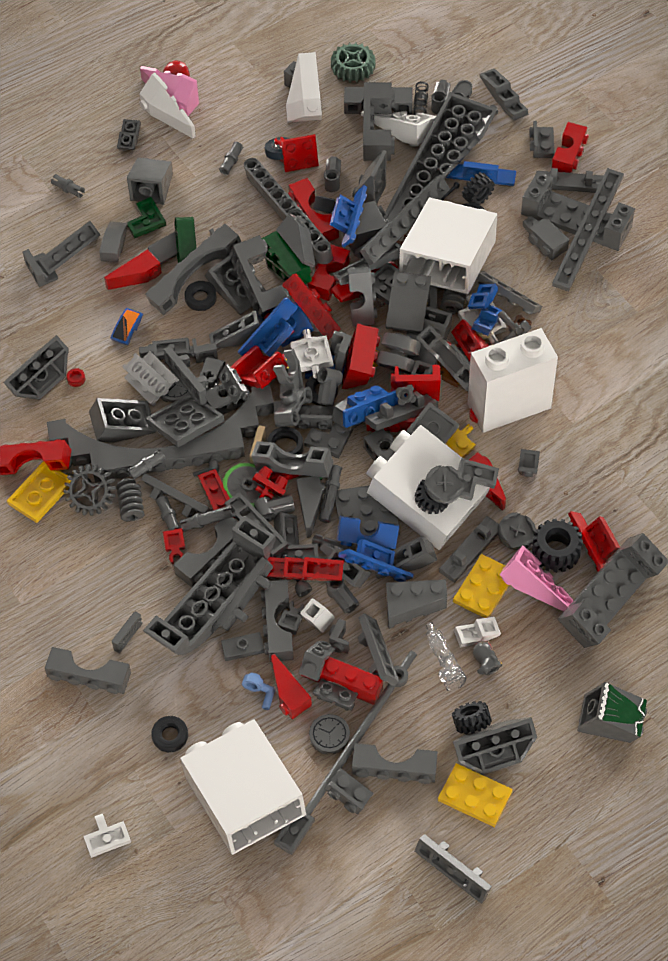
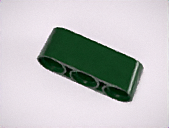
M175 217L174 226L178 263H181L190 252L197 248L194 217Z

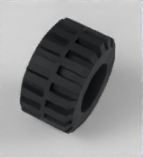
M557 518L552 519V522L546 520L544 525L540 524L533 536L532 554L542 563L540 565L541 568L544 566L546 571L551 569L554 573H557L558 570L565 572L566 568L570 570L573 568V564L576 565L578 563L583 540L577 526L573 527V523L570 521L566 523L565 519L557 521ZM558 541L565 544L567 548L555 550L547 544Z

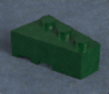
M277 230L261 238L266 241L268 246L264 257L267 268L279 279L285 282L293 274H297L305 284L312 281L310 266L300 261Z

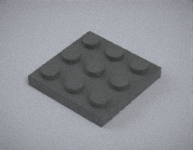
M189 393L146 417V421L149 426L174 445L180 447L224 422V416L208 404L200 406Z
M370 485L337 490L335 506L338 522L340 516L358 518L361 520L360 532L367 536L376 532L378 522L399 525L397 516L367 493Z

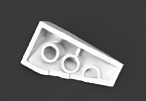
M316 52L298 54L286 103L287 123L321 120L322 118Z
M153 73L140 92L141 101L139 103L141 108L158 120L191 138H195L194 124L183 109L179 110L175 97L169 96L166 91L168 87L156 73Z
M391 110V114H374V124L383 130H391V135L402 142L409 143L410 146H419L423 143L437 116L424 113H416V116L407 115V111L392 113Z

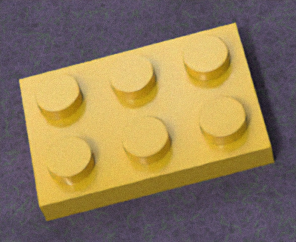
M43 461L7 499V503L35 523H38L65 494L64 490L69 489L64 484L71 483V480L67 478L68 475L60 470L51 471Z
M481 554L454 596L453 603L483 618L490 617L509 586L500 576L505 565Z
M456 763L438 797V801L495 827L513 789Z

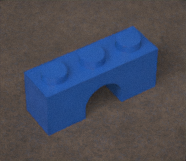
M340 516L336 539L341 541V545L352 546V543L358 544L359 540L364 539L390 550L396 549L399 532L398 524L378 522L376 532L367 536L360 532V519Z

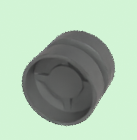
M385 332L381 345L390 349V352L379 351L376 364L394 371L395 366H398L399 372L411 374L416 361L408 358V355L418 356L422 343L404 334Z

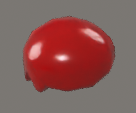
M171 61L163 69V73L170 71L173 75L181 73L190 77L189 69L182 61Z

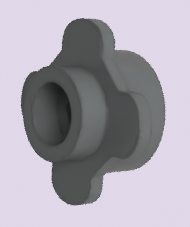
M412 385L396 389L399 405L404 406L406 403H414L416 401Z

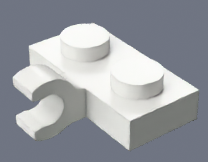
M103 814L95 816L99 830L83 836L91 858L131 843L124 821L107 827Z

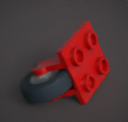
M315 134L291 139L278 137L267 141L265 144L266 156L273 160H280L284 164L285 172L319 166Z

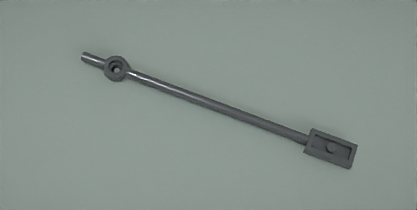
M411 650L400 666H394L397 676L401 677V679L394 686L388 683L305 807L306 815L283 827L275 839L274 845L293 855L315 822V818L310 815L326 793L325 787L340 768L342 769L354 751L355 743L360 742L395 687H402L407 683V669L417 656L414 651Z

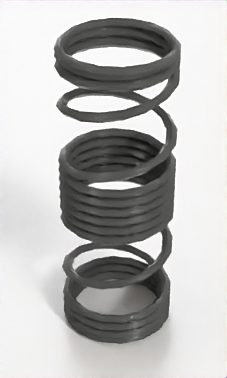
M420 81L415 85V106L413 108L415 116L418 109L425 111L424 114L427 113L428 93L426 92L429 89V85L424 81ZM425 84L427 85L426 89L421 90L418 89L419 87H417V85Z

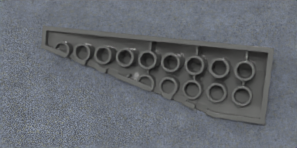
M449 92L386 209V215L383 216L384 219L388 218L391 221L436 176L442 175L445 179L484 137L497 109Z

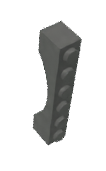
M226 224L216 229L208 239L204 240L199 247L190 252L181 263H178L172 271L164 275L155 286L148 290L145 295L150 304L162 315H165L177 304L179 293L187 279L203 265L219 258L228 257L233 245L241 242L239 235Z

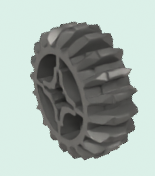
M86 464L85 469L83 466H79V472L75 469L72 470L75 477L68 475L67 478L71 480V483L64 484L69 487V490H64V493H70L66 501H73L69 506L73 508L77 505L75 512L79 513L82 509V515H87L89 510L90 516H94L95 510L97 514H101L102 510L100 507L108 510V506L105 503L113 504L109 497H116V494L111 493V490H115L116 486H110V483H113L115 480L107 479L111 473L107 472L103 475L105 468L101 467L98 471V465L96 464L93 465L92 470L90 464ZM87 474L98 476L102 482L92 483ZM82 477V488L76 492V485ZM89 484L90 487H96L94 488V490L91 491L92 495H90L91 493H83L89 489ZM104 487V496L98 502V492ZM88 497L92 501L93 506L83 504L78 498Z

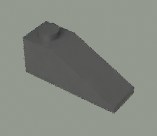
M289 214L276 230L300 261L314 268L315 260L310 231L305 225L306 221L299 215L296 217Z
M255 310L210 333V343H216L217 348L243 345L265 320Z
M315 476L296 479L307 538H310L322 506L323 494H325L324 482L321 483L320 477Z
M423 536L393 550L395 551L393 566L408 572L421 569L437 561L433 544ZM375 571L376 578H378V579L384 578V577H389V576L379 575V574H378V571Z

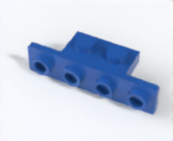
M464 161V164H458L446 177L471 181L470 178H474V175L484 173L494 184L514 186L516 171L499 169V165Z
M365 185L356 192L354 201L341 194L336 199L330 225L345 233L341 245L344 248L349 243L352 244L356 239L355 231L360 224L359 216L363 212L364 208L362 205L367 197V186Z
M285 297L243 344L238 353L243 356L253 346H259L260 350L262 349L265 354L271 357L295 330L287 320L298 309V306Z
M377 385L348 396L347 404L352 407L343 410V426L348 428L365 421V416L379 412L380 405L383 403H387L392 407L398 405L399 399L396 390L389 393Z
M361 539L358 541L357 551L347 549L339 552V557L344 558L345 562L357 563L363 569L378 571L379 575L391 576L397 582H406V580L414 577L413 573L393 566L395 551Z

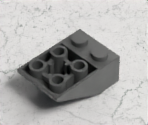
M427 307L423 330L431 325L446 341L452 327V313ZM407 331V336L419 341L416 337L420 333ZM423 344L418 356L408 355V358L414 361L436 365L438 361Z

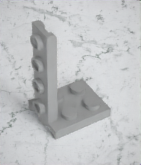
M151 351L143 358L135 353L128 364L122 366L128 372L124 378L154 407L156 405L155 402L162 395L165 396L175 381L178 382L179 379Z

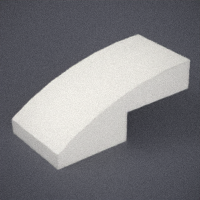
M495 617L476 619L474 624L457 626L454 629L460 648L488 641L501 634Z

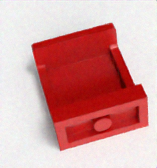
M253 346L230 368L236 369L237 374L242 380L240 384L263 389L277 377L273 370L275 365H284L285 368L288 365L281 352H276L272 357L262 354L259 346Z
M432 365V374L399 375V368L395 366V373H391V392L395 391L398 387L402 388L412 385L414 387L413 393L418 391L421 395L428 394L432 399L440 401V365Z

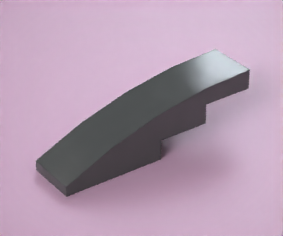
M495 68L480 73V78L491 95L513 121L529 115L528 109L520 102L519 95L511 89V83Z

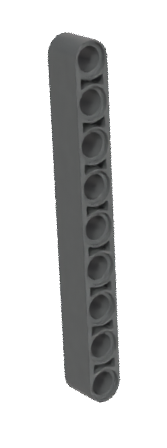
M248 158L245 160L244 169L247 179L283 221L289 214L296 217L299 215L306 221L305 225L310 231L314 258L320 264L330 263L333 260V254L328 240L258 159Z

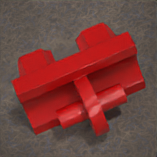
M266 466L258 473L256 472L252 480L265 487L262 488L257 485L255 488L256 491L261 493L259 498L266 496L270 499L273 498L274 494L268 490L281 497L286 492L284 489L288 480L280 475L275 483L268 480L273 471Z

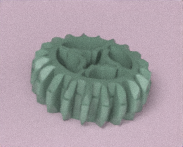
M350 42L348 45L343 44L342 47H337L331 56L333 73L337 75L338 79L342 78L343 82L349 80L350 83L351 81H356V83L358 80L364 81L365 78H369L370 74H373L376 67L373 51L368 46L364 47L363 43L360 45L357 42L355 44Z

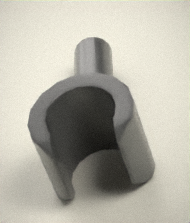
M209 461L208 468L193 472L194 477L216 469L218 473V461Z

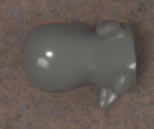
M479 642L475 645L473 655L481 664L477 672L481 675H491L498 671L502 663L498 661L492 646L488 642Z

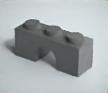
M369 267L349 268L347 272L350 292L359 291L364 294L360 302L350 303L352 326H357V323L375 325L374 318H377V308L373 307V301H376V292L372 290V284L375 283L374 272H371Z

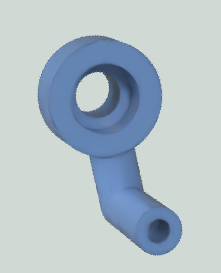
M256 673L246 674L243 678L242 686L249 691L265 692L266 695L262 708L269 710L275 688L263 683V679Z

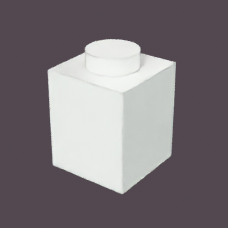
M313 598L300 612L312 626L322 633L335 619L326 607Z

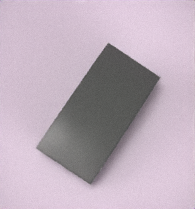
M123 119L117 149L135 150L140 132V120Z

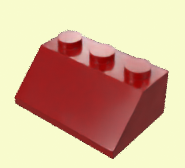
M357 323L351 338L341 389L366 385L369 378H373L376 368L373 367V362H376L378 352L375 349L376 347L378 348L381 339L378 336V328Z

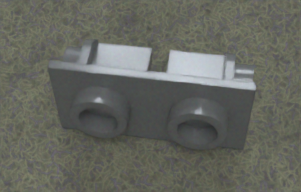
M226 364L219 375V379L234 404H237L239 399H248L250 392L244 384H239L242 380L237 374L236 369L230 368Z
M322 678L313 691L317 699L331 704L335 702L336 706L346 711L353 710L355 706L354 701L358 696V693Z

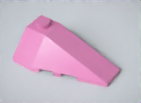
M141 66L142 81L147 83L151 75L156 73L168 87L166 91L169 96L175 97L179 110L183 109L187 116L198 106L197 80L181 73L173 75L170 71L163 73L155 68Z
M522 545L502 569L500 576L503 581L523 593L561 611H565L574 600L561 586L554 584L553 576L550 572L545 573L540 568L542 563Z

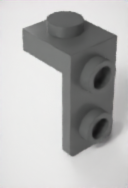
M317 641L305 651L299 674L318 681L325 660L335 652L336 648L326 641Z

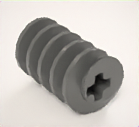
M445 289L440 310L452 313V315L456 314V312L463 309L466 294Z
M134 479L121 480L116 485L121 519L130 522L143 518L145 514L143 511L144 506L142 505L141 486L136 484Z

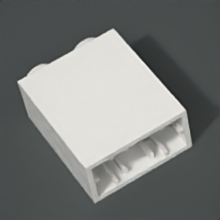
M429 197L400 248L399 272L431 276V285L468 294L495 244L497 213Z
M542 328L471 352L467 404L470 409L472 408L477 417L478 425L483 433L551 409L558 356Z
M420 425L412 435L403 430L390 446V449L395 453L388 461L379 456L370 466L366 474L372 478L367 493L420 536L431 542L435 548L440 550L481 503L490 488L476 484L471 501L458 498L456 501L449 503L443 512L439 511L438 514H435L433 511L432 514H428L429 510L427 509L423 512V507L419 508L417 506L419 502H415V492L423 479L425 480L432 468L439 465L452 466L458 470L462 457Z
M255 719L246 724L237 722L228 726L223 731L221 737L209 743L198 742L188 748L185 755L180 758L186 780L232 855L306 815L301 791Z

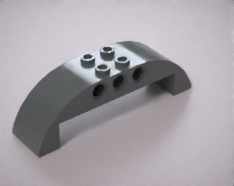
M243 516L233 527V542L164 620L156 615L143 629L144 633L173 653L184 655L203 644L218 629L220 625L216 623L259 560L262 557L268 560L276 536L246 516Z

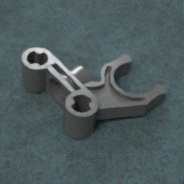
M294 349L284 350L283 352L288 362V374L284 365H275L273 367L278 381L282 385H286V390L280 394L282 403L274 416L278 427L298 425V411L303 404L311 403L313 400L311 388L303 386L300 361Z

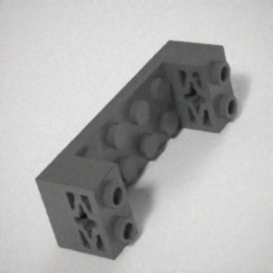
M537 172L523 195L521 214L527 217L532 216L538 221L548 219L558 229L575 235L589 205L553 192V177ZM619 202L613 214L606 213L593 242L619 251L632 228L635 208Z
M644 533L627 538L557 620L584 648L600 644L611 631L607 624L647 578L659 575L668 564V559Z

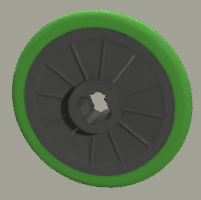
M241 463L230 468L224 476L223 487L229 498L240 492L255 508L254 502L261 495L255 488L257 485L262 488L265 487L252 480L256 472H259L254 464Z

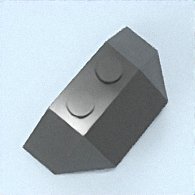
M57 335L54 336L18 367L3 383L15 397L40 400L66 376L69 348Z
M532 717L506 720L487 726L486 729L482 728V731H475L473 734L469 732L453 741L458 762L483 775L521 763L533 742L536 741L537 734Z

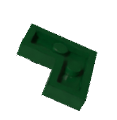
M152 197L135 203L141 216L127 222V227L134 239L167 226L166 220Z

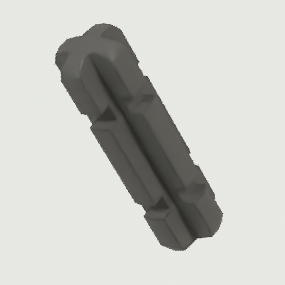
M315 534L312 539V544H318V547L322 546L325 542L333 548L337 545L345 550L350 549V546L341 545L340 542L327 537L322 538L323 536Z

